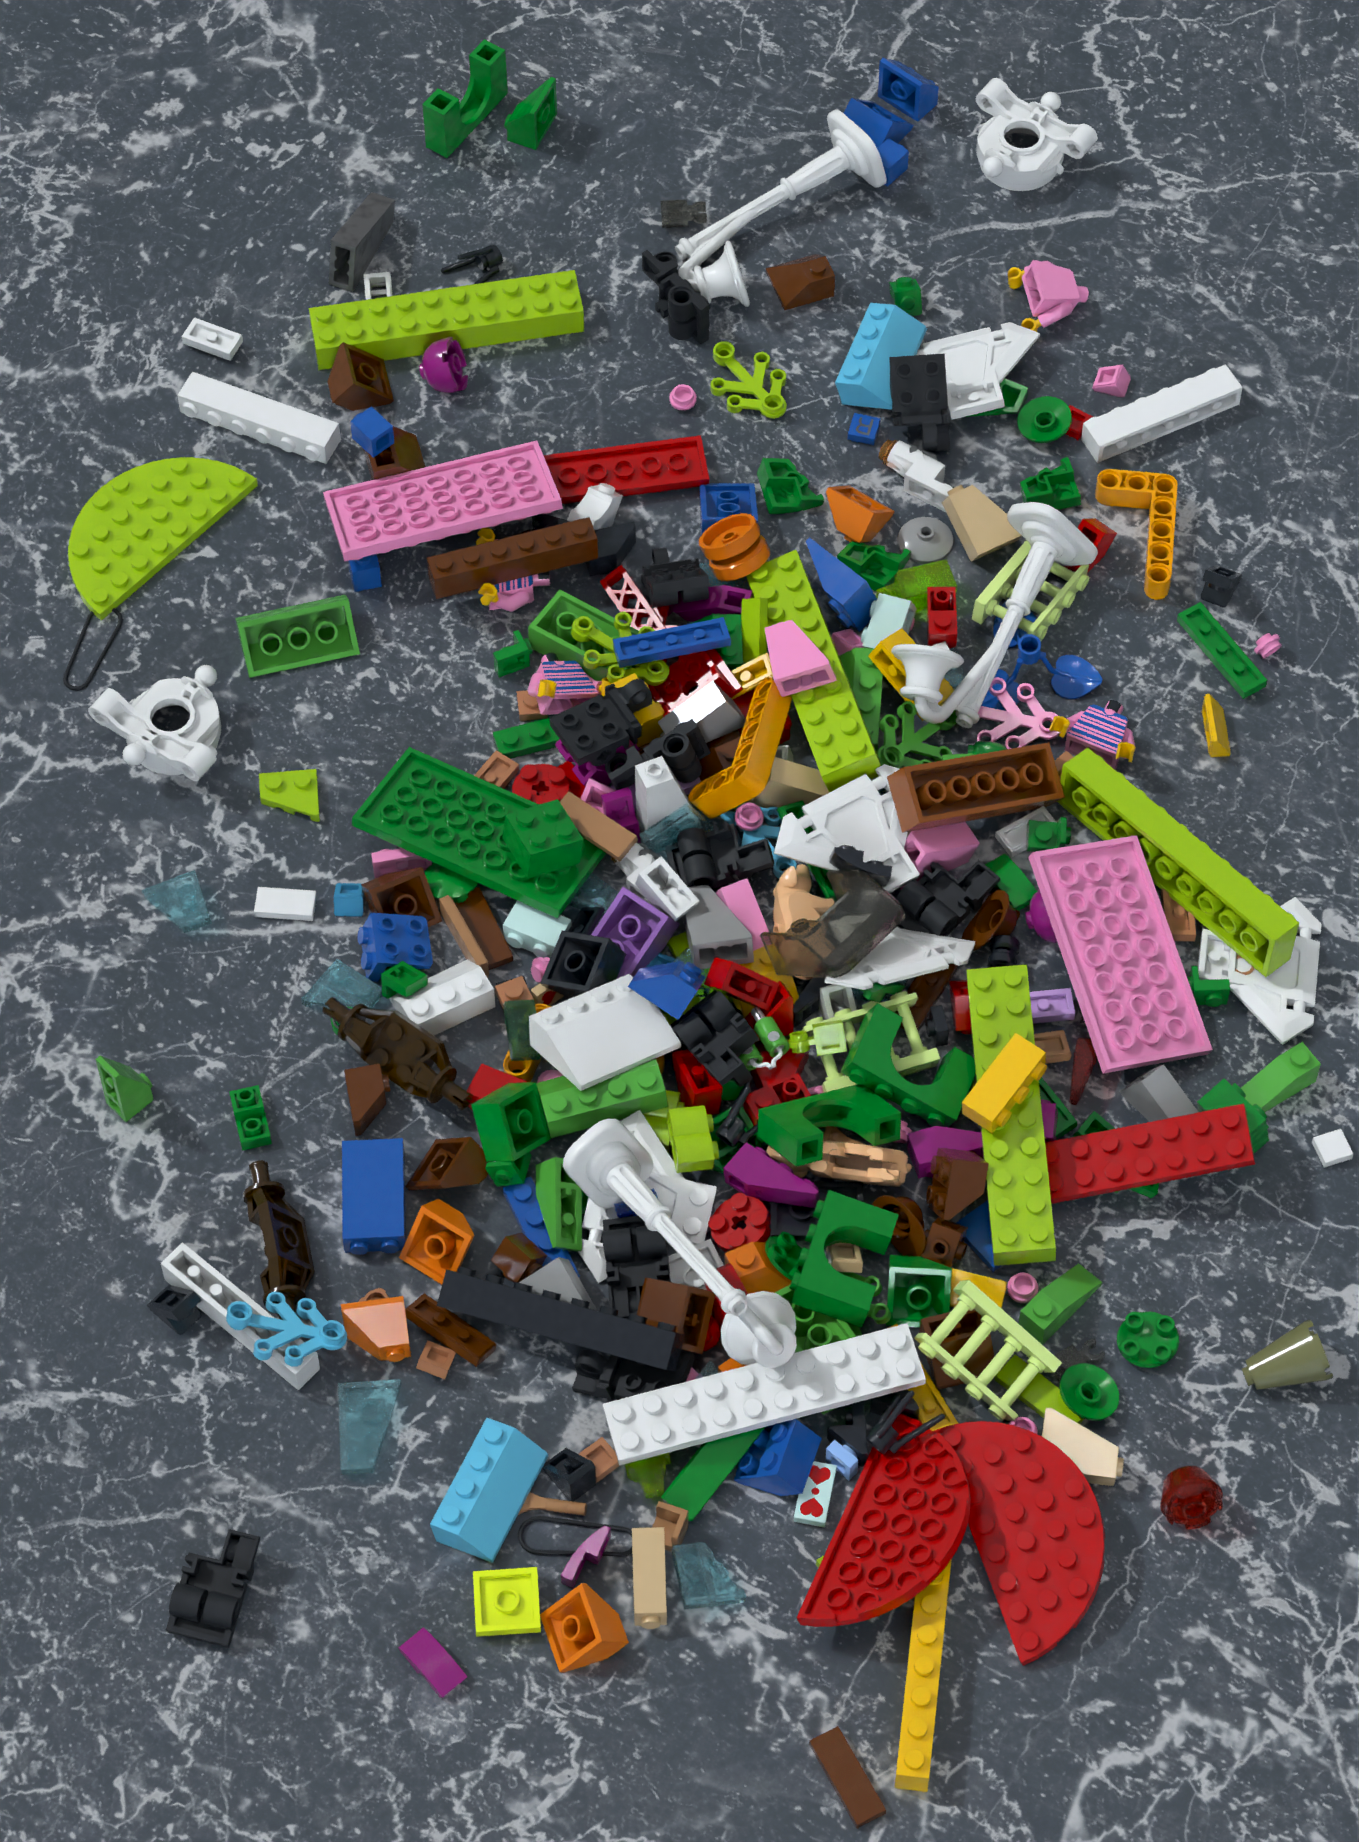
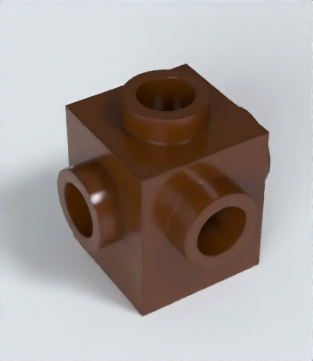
M941 1217L937 1218L932 1223L931 1229L925 1230L926 1247L922 1257L948 1267H952L957 1260L962 1261L968 1245L964 1243L968 1227L949 1220H943Z

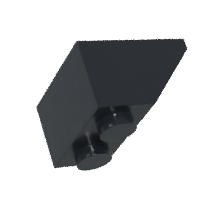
M561 931L540 984L566 997H576L616 980L627 954L610 938Z

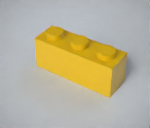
M903 628L880 641L868 655L899 694L900 689L906 686V673L903 663L892 654L891 649L895 645L916 644ZM943 678L939 692L943 695L942 700L938 702L939 706H942L954 691L945 678ZM902 696V698L905 701H910L915 705L914 700H910Z
M1015 1033L962 1101V1114L992 1134L998 1126L1003 1127L1012 1114L1010 1110L1016 1102L1021 1104L1027 1097L1030 1090L1028 1088L1034 1079L1038 1081L1044 1075L1047 1069L1046 1052Z

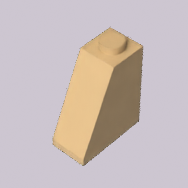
M959 485L947 492L949 496L942 502V505L971 562L1012 544L1023 537L1008 522L1007 514L974 485L966 488Z
M775 757L766 787L758 796L746 803H754L759 807L769 808L781 807L803 800L805 805L828 794L829 791L818 769Z
M1046 1407L1042 1437L1056 1445L1069 1456L1081 1470L1088 1483L1114 1486L1116 1476L1122 1477L1124 1458L1118 1457L1119 1447L1053 1408Z
M664 1527L632 1528L635 1626L655 1629L660 1627V1625H667Z

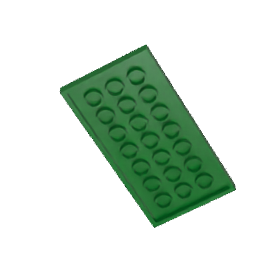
M408 747L352 817V826L557 919L606 854V852L583 838L581 862L579 864L527 879L502 839L505 814L539 804L411 747Z

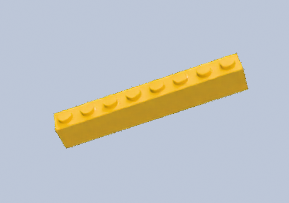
M951 1560L939 1576L917 1594L914 1600L895 1788L928 1791Z

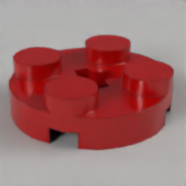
M527 764L523 766L512 785V793L537 804L557 799L560 802L568 791L571 792L565 771L550 764ZM545 786L548 791H544L542 795H537L535 788Z
M736 1193L716 1209L710 1217L708 1225L711 1229V1236L718 1247L724 1252H729L750 1242L765 1243L771 1232L769 1227L771 1215L759 1199L746 1196L744 1193ZM745 1220L746 1227L744 1229L738 1227L734 1230L739 1221Z

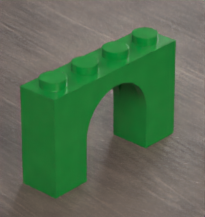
M485 39L469 55L470 81L461 102H459L458 98L437 88L422 104L426 148L445 158H448L508 94L506 52Z
M877 1003L865 1014L841 1073L848 1076L852 1082L864 1085L875 1091V1094L881 1098L889 1099L900 1105L904 1111L916 1114L927 1120V1123L932 1127H949L957 1120L962 1108V1101L967 1096L976 1074L974 1057L954 1047L942 1058L932 1084L916 1085L905 1080L897 1072L891 1059V1046L903 1017Z
M857 1084L758 1109V1137L797 1167L822 1160L824 1132L818 1129V1127L834 1126L846 1128L856 1132L873 1146H878L900 1140L901 1112L868 1087Z
M828 1190L825 1200H818L813 1217L818 1219L817 1224H810L805 1241L810 1242L809 1248L803 1247L797 1265L802 1266L801 1273L795 1271L789 1287V1289L794 1290L791 1303L862 1328L869 1312L876 1286L848 1277L835 1270L828 1262L824 1249L837 1243H849L885 1255L899 1214Z

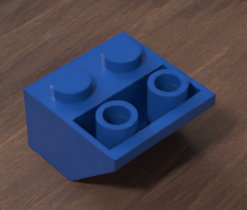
M797 1419L766 1426L740 1459L734 1481L778 1496L802 1494L822 1438Z

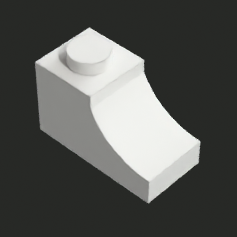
M605 483L588 487L586 495L570 511L567 520L571 522L590 517L594 530L611 527L623 495L616 493L613 486Z
M662 856L638 874L635 885L653 906L661 907L675 922L699 903L698 898Z

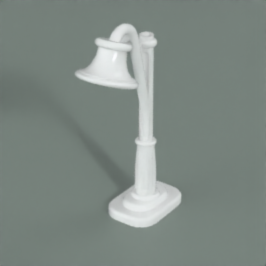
M835 109L827 116L834 148L804 165L788 178H781L780 185L689 239L681 238L675 250L681 260L686 258L688 260L679 268L678 274L683 280L686 279L691 284L695 292H700L701 296H704L709 304L711 303V298L725 296L738 299L746 307L750 305L733 245L728 240L752 219L788 198L795 200L797 195L826 182L846 169L855 172L875 188L886 184L887 180L883 163L875 144L860 127L840 110ZM724 245V252L721 257L713 264L701 268L700 265Z
M1039 502L1017 503L1010 507L1007 513L1008 522L1030 543L1031 549L1020 571L1011 598L1006 601L1008 610L991 646L942 706L938 705V702L943 698V695L939 692L941 682L951 668H958L964 663L963 657L953 651L927 645L900 644L895 645L891 649L892 654L901 660L905 668L906 686L900 689V694L904 698L914 700L916 710L924 721L932 724L942 723L956 710L957 724L964 728H971L973 724H976L980 719L978 714L1019 623L1023 616L1030 614V606L1047 578L1053 563L1056 562L1062 566H1079L1091 564L1098 554L1096 546L1057 509Z
M608 1118L593 1125L572 1144L563 1159V1168L582 1191L601 1208H613L625 1202L645 1221L647 1229L658 1231L719 1298L721 1308L726 1312L721 1327V1340L728 1356L740 1364L751 1365L759 1363L767 1368L780 1367L787 1363L794 1355L797 1346L795 1336L796 1317L789 1301L777 1293L767 1291L746 1295L744 1291L735 1289L676 1226L671 1220L670 1209L663 1206L645 1184L653 1170V1160L651 1155L630 1131L617 1119Z

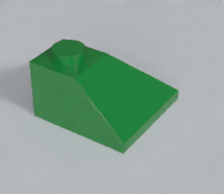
M550 77L521 101L512 114H508L504 124V128L507 129V141L534 150L537 149L557 115L556 78Z
M890 1255L887 1307L891 1312V1318L886 1323V1326H893L895 1324L899 1326L908 1323L909 1327L920 1328L921 1319L949 1312L952 1268L919 1256Z

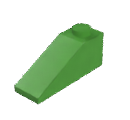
M1301 1042L1275 1058L1242 1086L1241 1089L1246 1094L1245 1099L1252 1106L1257 1104L1266 1112L1316 1082L1321 1063L1306 1045Z
M103 1056L95 1059L106 1103L125 1122L153 1101L151 1091L153 1085L145 1074H138L130 1066Z
M554 1157L536 1165V1197L552 1248L576 1252L582 1251L581 1188L565 1172L563 1168L564 1158Z
M1078 1263L1040 1290L1020 1311L1018 1324L1043 1345L1102 1285V1281Z

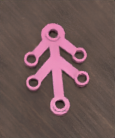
M1000 677L993 679L989 692L997 697L1006 711L984 706L980 707L978 712L979 718L1002 722V724L992 730L980 731L977 735V742L981 741L980 739L983 736H988L991 739L990 742H995L1020 726L1031 729L1019 737L1016 735L1009 736L1005 741L1007 749H1012L1008 746L1010 742H1017L1019 744L1018 747H1024L1039 737L1049 740L1060 734L1055 730L1049 731V728H1045L1042 725L1045 721L1052 722L1053 718L1058 715L1053 712H1045L1034 696V688L1031 684H1020L1017 688V697L1021 702L1027 704L1034 716L1022 714L1007 692L1004 679ZM994 684H1001L1003 686L999 691L994 690L992 687ZM1024 689H1027L1031 692V694L1028 696H1023L1020 692Z

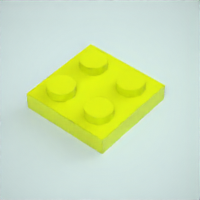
M537 1567L473 1571L476 1637L541 1632Z

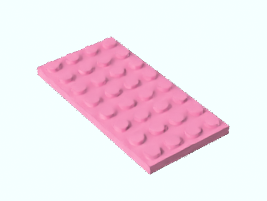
M538 441L323 492L344 561L359 560L366 556L378 553L383 554L403 547H413L419 543L441 540L448 536L460 533L466 534L473 530L495 527L501 523L523 520L530 516L548 514L555 510L563 509L560 495Z
M1137 835L1032 852L1028 858L1102 1073L1208 1055L1213 1049Z

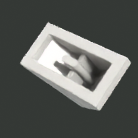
M832 984L820 988L819 1011L823 1020L833 1018L836 1012L843 1009L857 1010L851 987ZM860 1022L853 1024L856 1034L861 1026Z

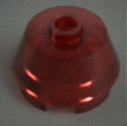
M1197 1466L1180 1467L1173 1470L1164 1479L1160 1508L1171 1525L1175 1522L1177 1524H1184L1187 1530L1201 1528L1212 1522L1210 1517L1217 1510L1222 1511L1223 1492L1220 1486L1204 1469Z

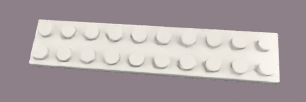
M908 1323L796 1352L787 1363L780 1367L767 1368L759 1363L607 1402L603 1404V1410L620 1466L926 1384V1378Z

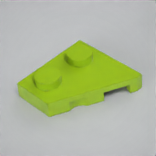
M316 769L259 773L261 804L272 808H281L284 812L293 815L299 812L310 816L312 821H320Z

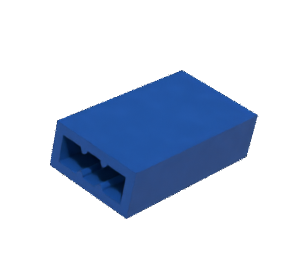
M403 1138L342 1141V1236L345 1253L363 1255L374 1251L396 1253L403 1249L406 1242L405 1151Z

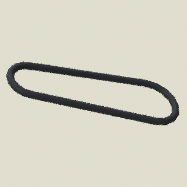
M113 608L112 612H115L118 616V624L89 677L81 686H72L68 683L67 678L94 613L91 611L87 616L64 673L63 682L67 688L78 691L86 688L91 682L122 626L123 618L116 608Z
M533 1516L525 1520L518 1531V1541L522 1548L536 1555H573L575 1551L536 1550L527 1546L523 1540V1531L533 1521H548L601 1528L605 1525L610 1527L611 1530L627 1532L632 1537V1530L627 1527L547 1516ZM632 1547L624 1552L604 1551L603 1556H628L632 1553Z

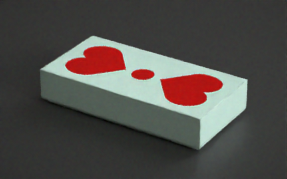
M813 1462L803 1493L798 1494L794 1522L825 1527L837 1465Z

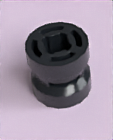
M1009 935L994 936L991 939L990 950L992 954L988 958L987 968L1017 965L1015 956L1019 954V940Z

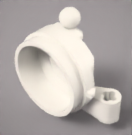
M993 78L976 96L978 106L983 111L993 115L991 119L984 124H980L978 127L977 158L984 175L991 182L1002 188L1013 191H1029L1046 185L1057 173L1060 175L1063 173L1064 168L1061 164L1064 159V153L1072 158L1080 159L1098 139L1096 131L1087 124H1067L1058 119L1054 112L1059 109L1061 99L1055 92L1045 93L1041 98V104L1035 101L1027 103L1019 99L1004 81L999 78ZM1011 133H1026L1038 137L1039 141L1032 147L1017 148L1006 142L1004 136Z
M201 665L197 668L194 679L183 676L181 679L159 680L149 690L143 692L136 699H132L129 703L118 692L107 688L88 708L90 716L97 723L106 726L126 739L127 746L123 750V759L129 765L142 764L147 769L159 774H184L190 780L198 781L217 760L216 748L221 735V721L217 703L212 692L207 688L215 684L217 680V672L210 665ZM168 706H182L190 713V719L187 724L175 731L157 729L152 724V717L157 710Z

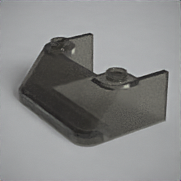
M858 869L851 871L829 870L826 875L838 900L817 920L798 919L791 924V928L785 933L762 932L760 937L777 975L837 978L849 973L906 918L902 904L864 871H859Z

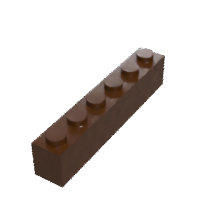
M590 517L427 557L429 580L436 599L479 589L485 583L495 585L598 559V539Z

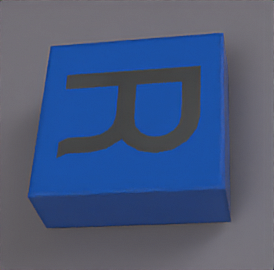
M854 413L847 440L874 445L881 418Z

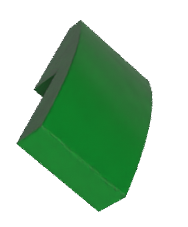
M1005 853L985 864V866L1000 877V881L995 887L998 890L1006 891L1009 895L1010 905L1018 911L1030 905L1031 898L1037 891L1020 868Z
M259 1085L229 1091L242 1151L272 1144Z

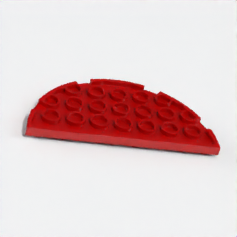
M900 1414L891 1425L899 1433L895 1439L898 1441L920 1427L922 1423L917 1419ZM928 1429L901 1446L895 1454L888 1450L883 1455L872 1447L796 1617L800 1625L813 1627L849 1625L885 1614L923 1591L948 1565L964 1537L970 1515L971 1496L963 1465L950 1443L940 1433H935Z
M986 1421L964 1422L934 1430L933 1432L940 1433L950 1443L966 1472L971 1496L968 1525L1020 1663L1024 1666L1054 1649L1057 1643L1072 1628L1075 1629L1095 1598L1105 1563V1528L1098 1501L1090 1484L1070 1457L1056 1445L1034 1432L1010 1424Z

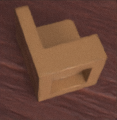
M658 1501L656 1519L652 1528L664 1527L665 1550L678 1554L689 1526L688 1510Z

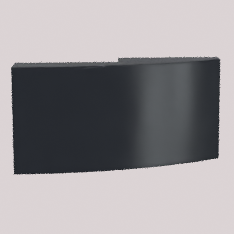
M841 845L834 847L829 856V863L855 879L886 887L891 878L892 866L884 865L883 862L876 860L863 862L864 851L856 850L853 846Z

